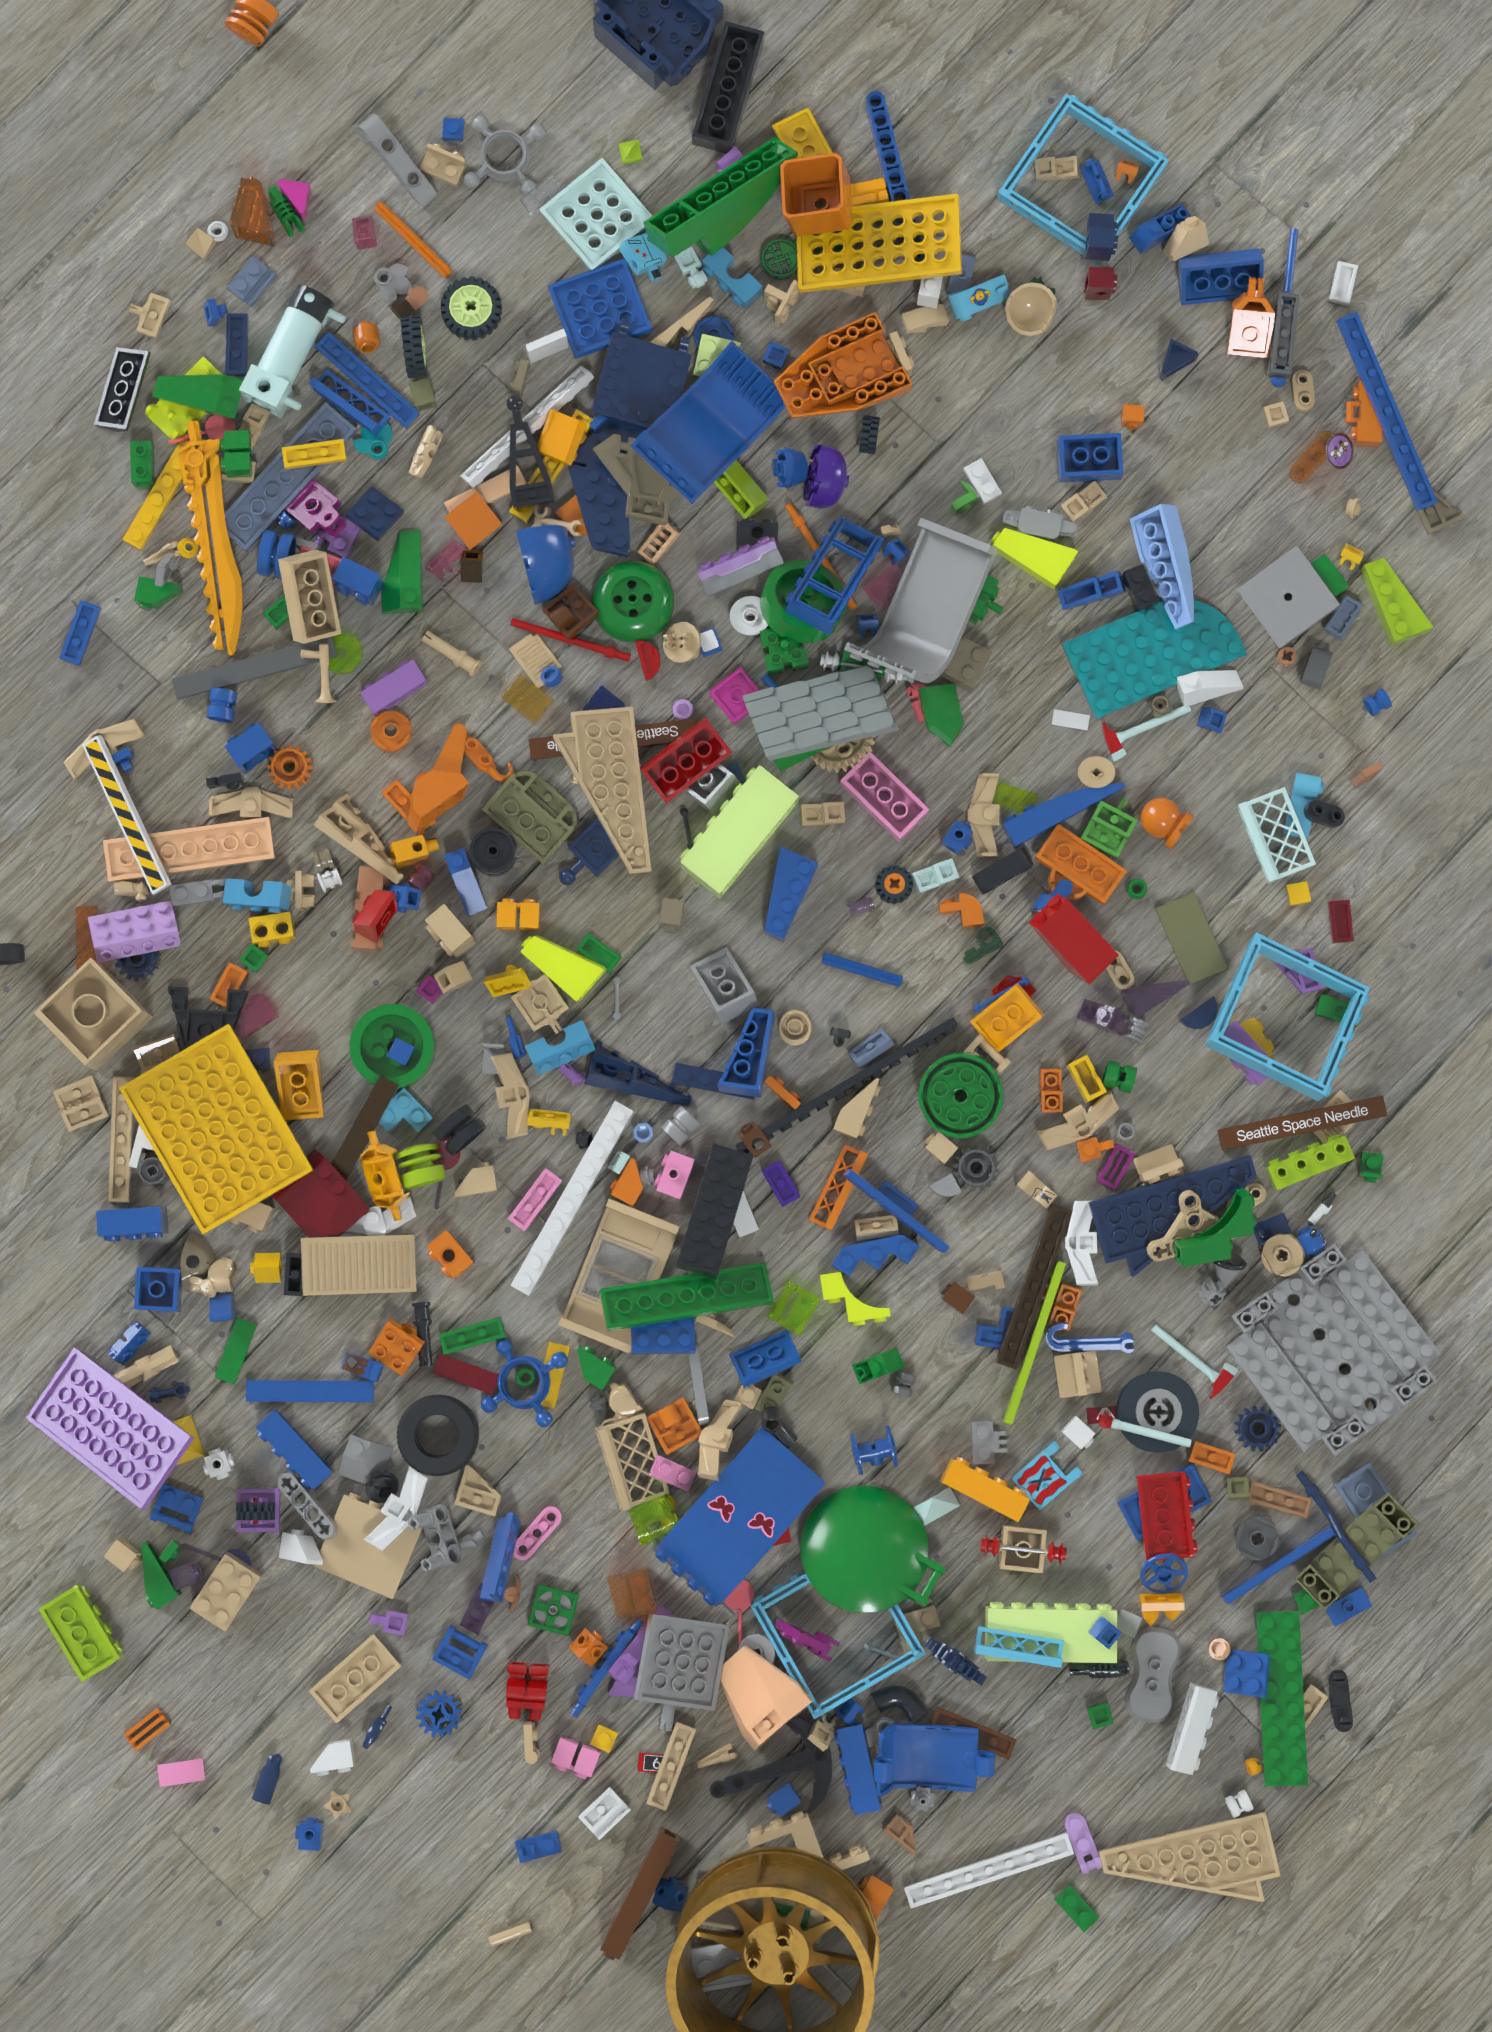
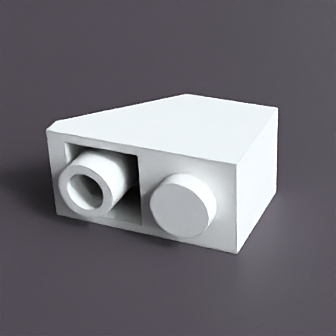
M352 1739L330 1742L311 1767L310 1772L316 1773L317 1776L330 1774V1770L338 1769V1773L351 1771L350 1767L356 1765Z

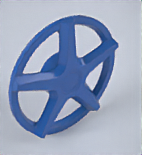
M1174 1553L1159 1554L1148 1561L1145 1560L1140 1572L1142 1584L1148 1590L1158 1594L1176 1591L1185 1583L1188 1577V1567L1185 1561ZM1167 1558L1163 1566L1153 1564L1156 1560ZM1173 1560L1181 1563L1184 1570L1171 1569ZM1148 1567L1155 1572V1575L1145 1581L1144 1575ZM1184 1575L1181 1583L1172 1588L1171 1581L1173 1577ZM1158 1581L1165 1585L1166 1590H1156L1151 1588L1150 1585Z

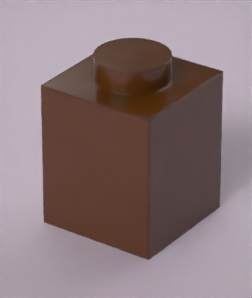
M953 1282L952 1285L948 1283L941 1292L944 1295L941 1300L961 1314L966 1311L975 1298L974 1295L956 1282Z

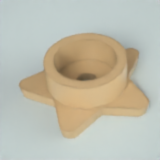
M331 1791V1800L324 1805V1808L331 1810L334 1819H337L341 1813L351 1812L347 1804L349 1794L340 1796L335 1791Z

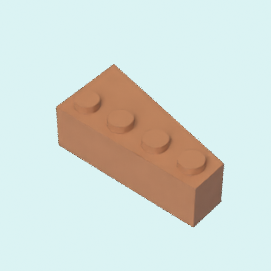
M359 867L357 883L359 899H356L355 914L362 911L366 897L372 895L374 890L385 891V886H389L390 879L373 867ZM352 925L353 937H355V940L350 942L352 950L354 952L380 954V948H384V936H381L378 942L375 943L356 933Z

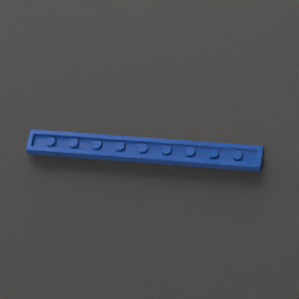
M1355 312L1339 318L1336 322L1416 511L1435 505L1438 501L1358 313Z

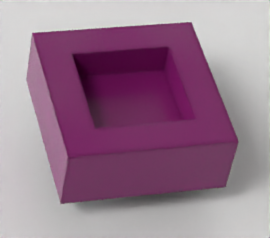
M430 975L426 977L416 990L419 995L431 1004H434L442 994L437 981Z

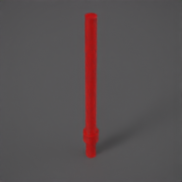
M512 618L510 626L601 653L606 658H617L629 662L631 659V654L616 650V647L610 645L606 647L577 637H573L568 641L561 632Z

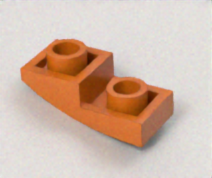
M1040 1068L1042 1113L1063 1112L1061 1068Z
M1065 1282L1061 1283L1048 1325L1052 1326L1056 1323L1066 1322L1068 1328L1063 1330L1069 1331L1082 1288Z

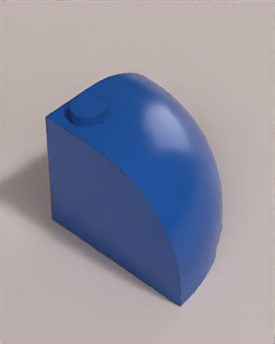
M561 525L537 526L516 531L534 605L554 599L564 591L573 575L574 556L572 547H576L573 535H569L567 528Z

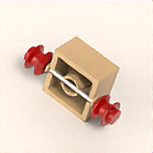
M1002 1525L1001 1543L997 1536L990 1540L987 1535L985 1539H981L980 1552H984V1556L990 1552L993 1554V1557H996L1000 1551L998 1568L1005 1570L1043 1573L1044 1556H1047L1050 1563L1056 1559L1059 1561V1564L1062 1563V1560H1066L1067 1548L1063 1547V1543L1056 1547L1051 1542L1047 1550L1045 1547L1047 1530Z

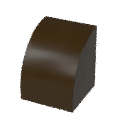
M463 550L461 556V582L482 583L483 551Z

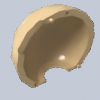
M1031 282L1020 285L1012 291L1006 302L1005 312L1008 323L1013 330L1021 335L1036 336L1045 333L1055 315L1057 307L1056 297L1049 288L1042 284Z

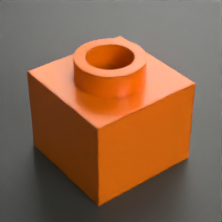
M1124 404L1121 413V426H1126L1127 429L1131 430L1142 427L1145 406Z

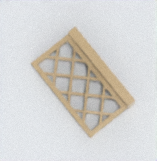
M645 1413L595 1428L619 1509L626 1511L633 1506L670 1494L666 1482L642 1470L647 1459L655 1461L658 1455ZM639 1419L642 1420L644 1426L640 1434L630 1430L633 1422ZM620 1427L625 1430L620 1441L612 1437L610 1429ZM628 1432L638 1436L633 1448L623 1443ZM641 1439L649 1442L650 1447L646 1454L636 1450ZM621 1445L631 1450L626 1461L618 1457ZM634 1452L644 1456L639 1468L629 1463ZM627 1466L638 1470L633 1481L626 1479L624 1476ZM641 1472L651 1477L645 1488L636 1484ZM654 1479L661 1482L663 1491L654 1493L649 1490ZM634 1486L644 1490L640 1499L632 1501L630 1493Z

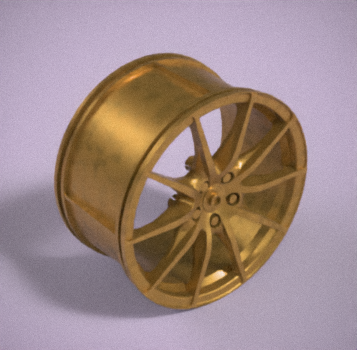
M761 1847L735 1854L714 1866L695 1885L684 1904L679 1919L677 1939L668 1960L665 1986L669 2012L677 2031L763 2032L746 2027L740 2023L754 2000L767 1986H773L785 2012L788 2032H794L789 1995L790 1987L794 1984H800L815 1991L835 2009L836 2013L826 2021L798 2032H865L874 2005V1979L877 1973L880 1948L876 1920L866 1897L855 1882L840 1868L822 1857L799 1849ZM764 1897L763 1920L758 1921L738 1901ZM773 1897L796 1901L797 1904L787 1915H781L777 1911ZM729 1905L736 1913L744 1929V1934L739 1936L728 1932L698 1928V1926L716 1911ZM806 1905L828 1918L805 1929L800 1927ZM836 1925L851 1943L857 1957L827 1950H815L813 1945L827 1930ZM692 1937H702L718 1942L740 1953L742 1958L705 1977L697 1979L691 1955ZM827 1964H849L859 1966L861 1972L852 1994L842 2006L808 1970L809 1967ZM746 1974L752 1978L751 1990L734 2021L714 2006L702 1990V1987L729 1975Z

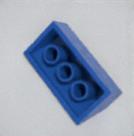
M1260 249L1188 255L1178 259L1177 276L1181 305L1235 300L1242 293H1247L1249 278L1255 277V280H1258V278H1263L1264 259Z

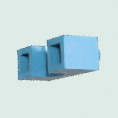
M724 247L712 256L708 254L702 260L703 272L707 277H713L717 281V286L723 292L727 291L732 296L731 300L738 307L742 306L746 309L763 293V286L749 272L740 279H733L728 275L727 271L734 265V257Z
M226 878L223 903L229 905L230 909L243 911V907L249 908V911L262 912V909H268V912L280 913L281 910H289L292 886L283 882L263 881L261 893L254 896V883L243 879Z
M583 1020L563 1028L566 1037L557 1046L548 1045L544 1037L525 1046L538 1076L596 1050Z

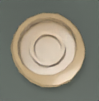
M790 1010L781 1016L778 1023V1031L785 1043L798 1046L810 1038L812 1023L806 1013L800 1010Z

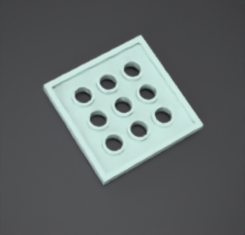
M603 158L539 209L545 219L590 270L599 268L615 255L624 240L638 236L645 230L643 222L652 217L651 213ZM601 182L605 184V189L601 192L594 189L596 183ZM586 195L590 198V201L584 205L580 204L578 201L579 197ZM610 198H616L619 203L617 206L611 207L607 204V201ZM567 208H571L574 211L571 217H565L562 213ZM594 211H601L603 213V217L599 220L593 219L591 215ZM623 213H629L632 219L629 222H623L620 217ZM580 223L587 226V230L583 233L576 230V226ZM614 226L616 232L613 235H608L605 233V228ZM598 239L601 243L599 247L592 248L589 245L590 240Z

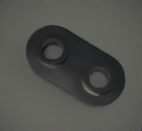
M1313 800L1304 807V815L1309 821L1329 828H1336L1342 825L1345 820V815L1341 808L1319 800Z

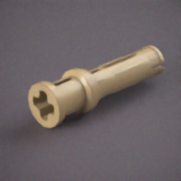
M429 630L425 633L427 637L423 636V643H426L454 661L453 664L457 668H463L469 672L471 677L475 676L482 665L481 660H475L470 657L465 650L459 651Z

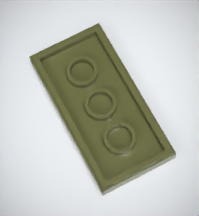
M1195 892L1155 909L1188 986L1228 969Z

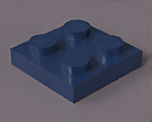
M371 486L350 508L345 517L376 541H379L404 514V510Z

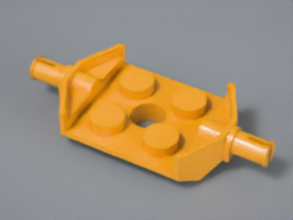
M376 1130L370 1131L367 1134L371 1145L360 1155V1161L372 1201L378 1207L391 1210L394 1221H399L403 1219L399 1210V1204L410 1195V1192L404 1194L392 1156L393 1153L397 1152V1149L381 1144ZM378 1174L381 1176L382 1181L379 1180Z

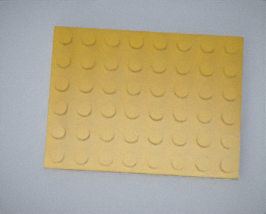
M230 1024L220 1028L119 1088L202 1235L314 1170Z

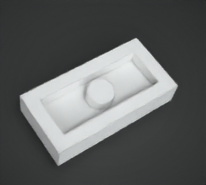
M982 458L963 468L983 505L1002 495Z

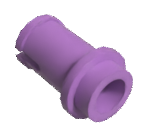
M569 1063L561 1065L558 1069V1072L562 1073L572 1082L571 1085L578 1087L585 1079L584 1073L577 1071Z

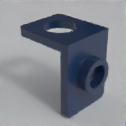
M1283 1213L1261 1221L1254 1227V1234L1259 1245L1265 1244L1269 1238L1276 1234L1291 1233Z

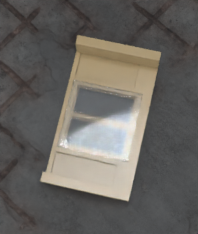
M608 1199L606 1210L563 1317H561L558 1325L630 1353V1328L607 1331L599 1289L660 1279L679 1232V1226Z

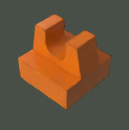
M1120 159L1116 180L1120 181L1121 175L1127 174L1129 177L1127 183L1132 184L1137 175L1139 164Z

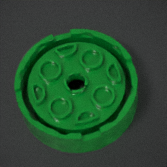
M793 560L777 566L768 576L760 599L761 613L768 626L783 638L787 636L796 639L798 643H815L830 637L838 628L846 609L845 606L839 620L835 622L830 635L785 612L788 606L785 601L790 591L795 592L794 586L799 577H804L803 571L807 563L812 564V561ZM820 565L812 579L842 593L844 586L840 579L831 570ZM810 586L806 587L799 599L826 615H829L837 602Z
M385 1004L369 1010L358 1020L351 1033L349 1050L353 1065L364 1079L375 1085L380 1075L400 1085L398 1088L400 1090L418 1083L429 1072L435 1058L436 1043L429 1024L419 1013L403 1005ZM396 1037L416 1047L406 1066L387 1057L389 1052L388 1045L394 1042Z
M967 1052L948 1054L934 1062L922 1077L918 1092L919 1105L926 1121L938 1132L954 1138L972 1137L988 1129L1000 1114L1004 1102L1002 1079L995 1067L981 1056ZM957 1090H964L966 1092L967 1098L965 1101L961 1102L955 1098Z

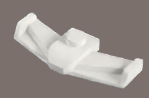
M411 1196L399 1204V1210L403 1219L394 1221L391 1210L382 1212L381 1207L374 1206L369 1208L370 1211L340 1237L387 1235L416 1217Z
M1074 1201L1069 1228L1065 1237V1249L1068 1251L1077 1285L1098 1286L1090 1254H1097V1232H1089L1092 1220L1088 1204L1090 1201Z
M409 1466L400 1496L398 1497L391 1493L380 1511L387 1517L363 1540L383 1551L409 1526L408 1520L417 1516V1510L428 1477Z

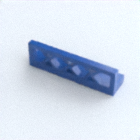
M327 369L318 380L313 377L309 382L314 392L375 437L391 419L390 415ZM330 377L334 380L335 388H328L323 384L324 381ZM349 391L351 399L344 400L339 396L338 392ZM364 402L367 411H359L355 408L354 403ZM380 414L384 418L377 424L371 420L370 415Z
M507 1512V1517H498L480 1594L482 1601L503 1602L521 1521L514 1513Z

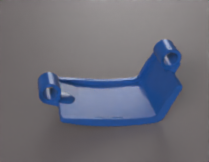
M889 1724L879 1734V1750L874 1761V1781L877 1782L876 1796L882 1797L893 1788H916L917 1786L936 1790L974 1792L977 1786V1776L987 1778L995 1775L996 1754L992 1751L978 1749V1728L938 1724Z

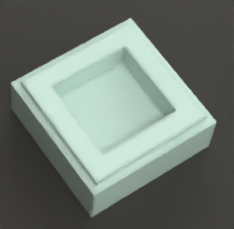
M620 1150L617 1151L608 1168L620 1174L630 1156Z

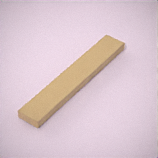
M113 1076L108 1203H131L132 1167L129 1166L133 1150L134 1114L119 1088L135 1079V1077Z

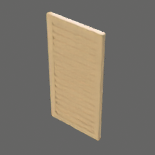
M415 1235L300 1239L303 1296L416 1292Z

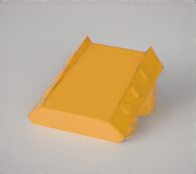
M554 409L550 410L537 444L539 453L571 466L578 455L577 449L579 444H582L587 437L585 433L586 424Z

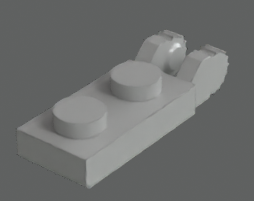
M226 879L171 885L172 906L179 907L224 898V891L214 893L213 887L225 886Z

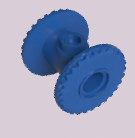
M885 1426L887 1437L874 1440L875 1444H871L870 1441L857 1444L854 1433L850 1434L851 1448L859 1475H863L861 1463L870 1462L871 1466H878L883 1464L884 1458L891 1457L894 1467L898 1466L895 1442L889 1426Z

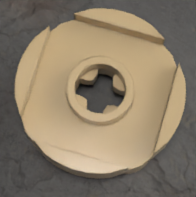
M1281 1233L1272 1236L1265 1242L1261 1258L1269 1272L1285 1277L1294 1274L1300 1269L1305 1261V1252L1300 1241L1292 1234ZM1281 1249L1287 1251V1260L1278 1257Z

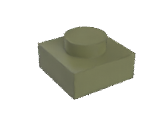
M1248 1477L1227 1478L1228 1501L1250 1500Z

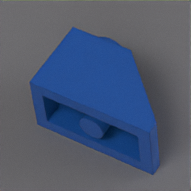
M217 1292L215 1297L210 1298V1322L237 1319L234 1294Z

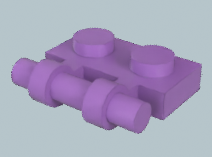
M346 513L342 517L346 522V527L338 536L333 537L321 528V530H318L317 538L314 542L319 547H322L324 541L330 543L327 551L341 558L348 557L361 531L358 526L345 517Z

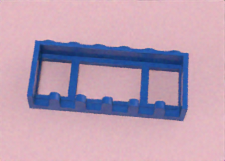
M843 515L840 516L838 521L834 520L828 530L831 533L829 536L825 534L820 543L822 548L815 550L811 558L813 560L812 564L807 563L803 571L804 577L798 578L794 586L795 592L790 591L785 601L788 604L786 613L828 635L831 634L835 622L839 620L844 607L848 605L853 592L857 590L861 579L866 575L869 565L873 563L877 552H880L886 536L879 537L843 518ZM841 532L869 548L866 553H863L836 539ZM831 546L860 560L859 565L842 593L812 579ZM807 586L837 601L829 615L799 600Z

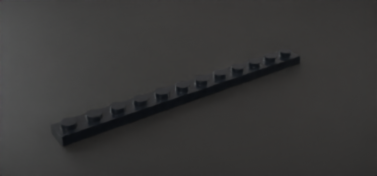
M952 1017L761 1131L770 1141L774 1138L773 1134L780 1130L783 1133L793 1127L791 1123L799 1120L802 1122L811 1116V1111L815 1109L818 1112L829 1106L827 1102L833 1098L838 1101L847 1095L845 1091L853 1087L856 1090L865 1085L864 1080L871 1077L873 1080L883 1074L882 1070L888 1066L890 1069L896 1067L901 1063L900 1059L906 1055L908 1058L913 1057L919 1053L918 1048L923 1045L928 1048L937 1042L936 1038L943 1034L946 1037L955 1032L954 1027L957 1026L956 1020ZM755 1138L752 1141L753 1149H756L755 1144L763 1141L761 1138ZM743 1141L736 1144L738 1151H744L747 1154L750 1152Z

